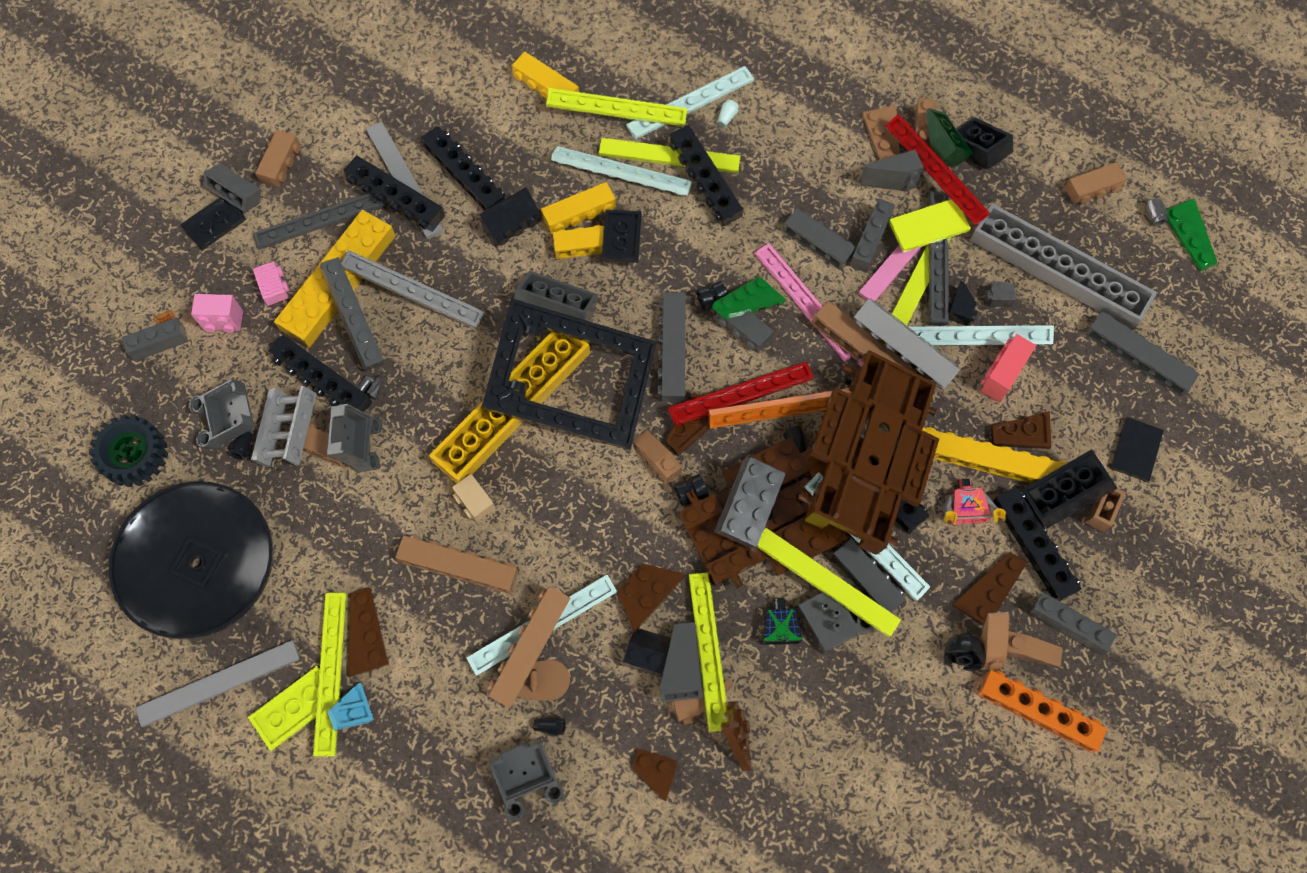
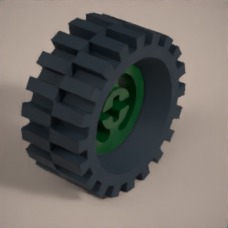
M125 414L120 415L121 420L115 417L111 418V424L103 423L101 427L104 429L101 432L97 430L94 433L97 439H91L90 445L94 447V449H89V454L93 457L90 460L96 466L95 469L119 486L124 484L126 487H133V483L141 486L144 479L150 482L153 480L151 477L153 473L158 476L161 472L158 470V467H164L166 464L162 459L163 457H168V452L164 449L168 448L167 443L163 440L165 439L164 436L143 417L139 418L136 415H131L129 418ZM127 460L129 463L124 464L122 461Z

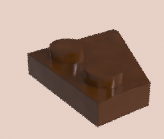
M638 748L632 770L663 801H666L678 761Z

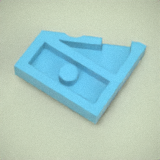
M361 683L354 686L328 710L334 731L366 724L374 720Z

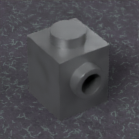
M992 283L985 293V299L989 301V307L1011 308L1016 300L1014 283Z

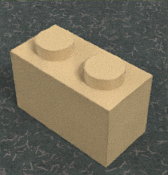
M472 474L452 487L454 491L452 496L458 504L463 503L465 506L463 511L469 519L474 518L477 522L496 509L494 503Z

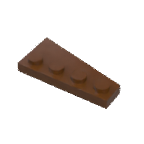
M1009 552L952 606L984 626L987 614L997 613L1027 562Z
M371 588L350 593L348 676L352 677L389 665Z

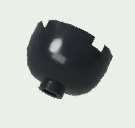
M962 633L950 638L945 646L943 658L944 662L950 667L954 663L964 666L962 670L976 671L980 670L981 666L986 663L983 643L969 633Z

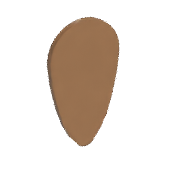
M556 660L535 662L517 697L538 701L559 699L566 693L570 685V675L567 668Z

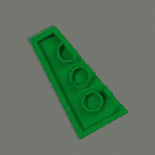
M1193 198L1167 209L1168 224L1199 271L1201 272L1215 266L1218 262L1195 199Z
M759 276L714 302L712 308L724 319L744 315L748 311L753 313L757 312L760 308L765 307V309L772 308L775 304L778 306L783 305L786 299Z

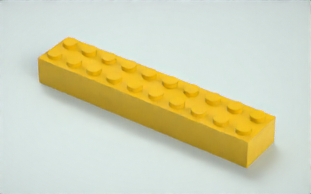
M551 332L511 372L509 381L515 380L525 383L528 386L525 399L542 404L589 356L590 346L586 341ZM481 402L429 457L434 465L457 484L470 474H473L511 436L524 420L482 409Z

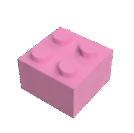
M195 294L191 315L206 332L213 333L215 330H222L226 333H233L241 329L243 310L233 295Z

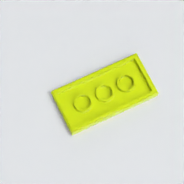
M952 199L889 220V224L903 253L968 232L971 229L964 213Z
M318 666L314 667L248 717L270 751L274 750L316 718L320 673Z

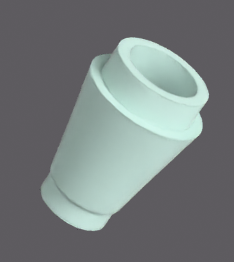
M732 100L724 102L717 123L726 127L738 113V104Z

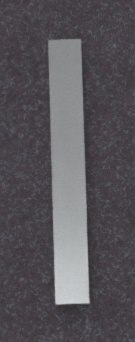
M380 122L367 128L366 131L391 176L422 194L383 123ZM440 224L433 232L421 228L427 240L443 232Z
M349 250L341 262L344 270L477 329L484 315V311Z
M292 640L135 707L141 727L144 728L301 660L295 642Z

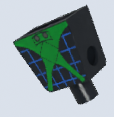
M774 598V609H767L765 612L762 645L801 644L802 635L796 610L793 608L786 609L785 598Z

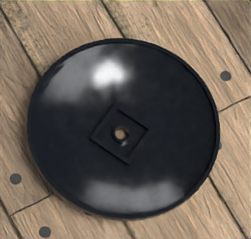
M203 481L170 486L143 501L132 511L120 527L113 542L109 558V580L114 598L121 610L132 622L152 634L180 640L201 638L215 634L242 618L253 607L264 591L273 564L274 550L271 531L257 506L242 493L231 487ZM201 558L202 564L198 568H193V561Z

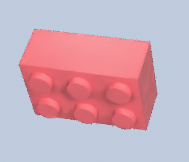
M1018 334L1015 335L1013 340L1009 338L980 384L983 387L980 391L1000 403L1037 345Z

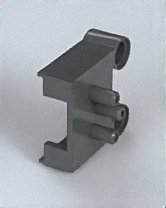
M230 379L201 396H194L190 400V410L207 416L210 430H202L198 433L196 442L200 447L219 450L223 444L255 428L245 383Z
M349 404L332 406L327 455L354 467L357 472L378 469L380 465L379 457L376 453H369L370 435L378 434L382 431L380 418L377 416L372 417Z
M842 578V580H844L849 585L854 587V584L850 579ZM823 592L799 604L797 607L803 619L806 618L819 642L817 644L823 654L860 634H868L874 628L870 624L869 628H863L860 625V620L863 619L860 617L854 622L847 608Z
M541 737L489 758V765L504 800L505 814L509 819L517 820L522 817L524 813L522 796L543 787L545 797L550 803H558L563 799L564 789L562 783L555 776ZM552 787L559 788L558 792L554 794L549 793V790ZM512 804L519 805L516 810L509 809V806Z

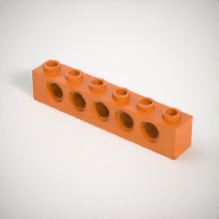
M990 670L986 673L977 693L978 696L1091 753L1099 751L1107 728L1102 726L1099 720L1094 718L1088 719L1082 716V712L1074 708L1068 709L1062 706L1063 703L1053 698L1050 700L1044 697L1041 691L1036 689L1030 690L1024 687V683L1016 679L1010 680L1005 677L1003 672L998 670ZM1000 685L1006 687L1007 695H1003L1000 692ZM1019 695H1023L1026 698V705L1020 703ZM1039 704L1044 706L1046 710L1045 715L1039 712ZM1058 714L1064 717V724L1058 721ZM1078 724L1083 726L1084 734L1079 733L1077 729Z

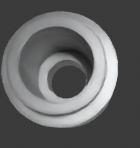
M1157 198L1149 200L1144 208L1150 223H1153L1154 226L1165 224L1168 221V213L1163 201Z

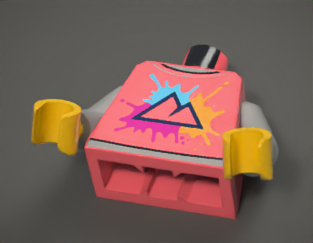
M971 479L959 480L960 489H955L942 506L944 514L943 523L947 524L948 520L953 525L987 523L991 516H993V522L996 523L998 518H1002L1005 521L1006 516L1005 510L998 508L988 495L983 492L982 488H972Z

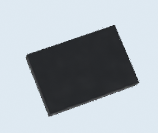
M219 197L180 225L203 251L247 219L236 206Z
M605 209L602 261L639 262L642 211Z
M1126 417L1110 469L1148 483L1164 430Z

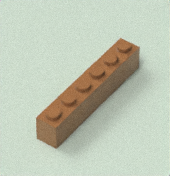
M827 301L814 315L811 324L858 362L870 350L914 373L916 372L911 364L903 361L896 352L883 345L881 340L879 341L874 338L867 329L860 327L852 317L844 314L837 305Z
M410 535V537L403 536L395 557L399 563L507 594H512L519 573L512 563H498L496 559L485 556V558L477 557V554L471 551H466V553L459 552V549L453 546L445 548L440 546V543L432 540L424 542L415 535Z
M550 586L547 590L543 588L538 597L541 602L537 608L533 606L528 615L531 620L527 626L523 624L518 633V636L521 638L517 644L513 642L508 651V654L511 656L507 662L503 661L497 671L500 673L497 681L493 679L487 689L490 692L488 697L508 708H511L570 600L569 596Z

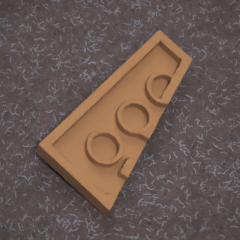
M896 105L866 111L862 114L878 160L900 154L899 141L885 127L897 115Z

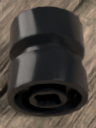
M720 280L712 283L710 288L705 286L697 289L696 295L703 311L706 312L713 309L714 302L728 295L724 283Z
M700 474L690 477L688 482L680 481L673 485L682 507L691 505L686 493L694 490L698 500L709 497L707 487Z

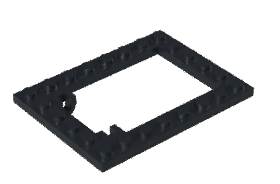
M511 298L481 408L630 450L657 341ZM545 329L633 355L616 425L526 400L525 395L528 386L520 381H509L521 336L533 335L535 336L534 340L539 341L542 331Z

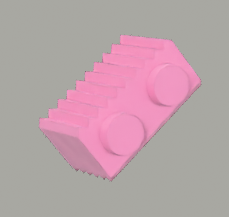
M272 261L253 268L262 297L268 306L289 298L287 292L290 290L287 282L282 281L281 277L284 276L281 266H276L275 262Z

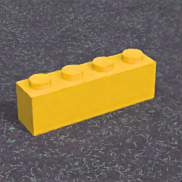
M525 51L512 64L515 79L524 81L530 89H536L546 99L549 88L579 92V86Z
M605 182L541 208L542 218L552 234L569 226H577L586 219L592 220L598 214L605 212V209L613 210L616 207V199L609 185Z
M595 225L589 228L578 227L573 230L562 229L553 232L556 259L601 254L604 226Z

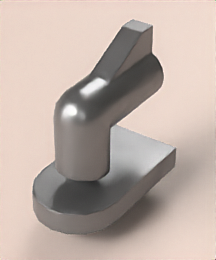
M368 374L354 386L365 392L368 386L372 384L367 393L375 400L385 386L387 379L383 375L375 377Z

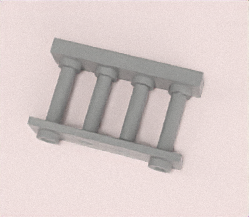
M305 386L300 387L299 395L288 396L275 388L269 389L251 458L252 461L262 466L270 467L272 458L283 457V459L295 465L300 464L317 393ZM296 403L294 413L284 414L286 404ZM292 421L290 431L279 432L281 422ZM288 439L285 449L275 450L277 440Z

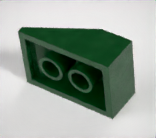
M931 108L926 110L931 149L947 166H959L973 154L946 113Z

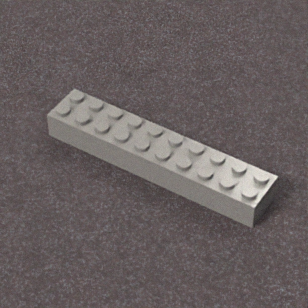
M993 203L988 209L990 215L979 223L970 239L971 242L1095 310L1110 314L1115 320L1127 325L1132 330L1141 322L1157 294L1156 291Z

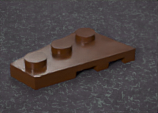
M693 392L690 400L698 398L700 396L697 393ZM709 415L678 426L674 425L666 439V444L680 456L710 429L708 424Z
M1050 411L1036 416H1028L1020 420L993 425L991 427L992 444L1001 447L1050 449Z

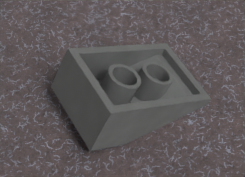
M912 150L866 164L860 185L900 191L904 189L912 190L917 186L924 167L916 150Z

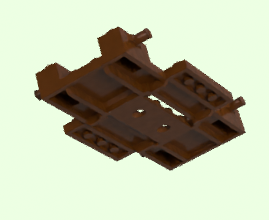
M868 350L860 358L856 368L848 364L843 366L842 371L852 375V382L849 388L852 394L850 395L836 387L832 391L810 453L811 456L828 464L824 477L815 487L812 496L801 491L797 499L808 504L804 521L821 529L828 524L833 525L859 538L858 547L877 555L887 548L888 543L896 546L898 538L891 536V532L901 500L915 507L921 504L939 438L923 431L927 413L934 416L937 412V408L930 406L936 383ZM872 407V408H873V411H872V413L870 414V417H869L870 420H869L867 429H866L865 432H864V438H863L862 444H861V446L859 447V453H858V456H857V460H856V462H855L854 465H853L854 469H852V468H851V466H852V465H851V462H852V459H853V456H854V453H855V450H856V447H857V444H858V441H859V438H860V435H861V432H862V429H863V426H864V423H865V420H866V417H867L869 408ZM879 424H885L888 428V432H882L879 428ZM869 456L877 459V466L870 464Z
M861 435L851 462L852 469H854L853 465L857 460L859 447L863 441ZM791 437L752 456V458L786 473L781 486L804 474H810L809 477L803 478L801 481L778 492L771 510L772 519L767 521L765 528L770 531L807 513L808 504L797 502L796 495L802 491L812 496L804 486L817 473L824 477L828 465L810 455L812 448L800 453ZM742 462L722 471L730 487L729 490L716 497L713 494L701 500H698L694 490L686 493L691 505L679 512V518L715 586L731 578L736 589L739 588V585L740 587L744 585L738 574L767 559L777 576L790 570L758 547H745L714 532ZM805 517L774 532L811 559L848 540L843 530L830 524L821 529L804 521Z

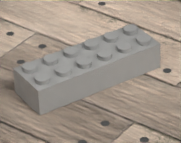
M872 298L868 299L854 316L857 319L856 323L863 329L869 328L874 338L879 341L883 339L887 342L885 345L893 352L898 351L901 353V358L908 364L914 363L917 366L916 370L924 376L928 374L932 377L931 381L936 383V386L939 388L941 386L946 388L960 371L961 367Z

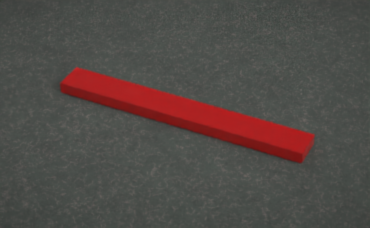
M899 113L885 125L908 152L916 150L924 167L923 169L975 226L990 215V212Z
M803 362L668 408L674 425L678 426L708 416L709 410L741 405L813 380L814 376L807 362Z

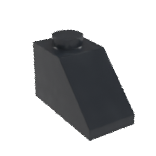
M960 281L949 310V320L968 326L970 321L974 322L978 311H975L977 303L963 281Z

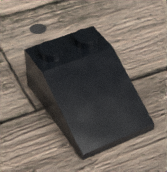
M976 117L956 128L973 153L969 158L975 164L987 170L1013 153L1012 134Z

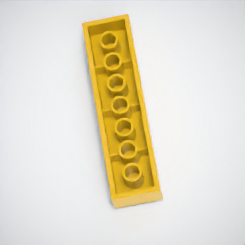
M362 209L320 264L337 257L342 262L348 250L376 262L395 238L394 230L391 225ZM320 264L274 321L281 332L308 348L311 347L338 312L320 271ZM345 270L354 291L363 278Z

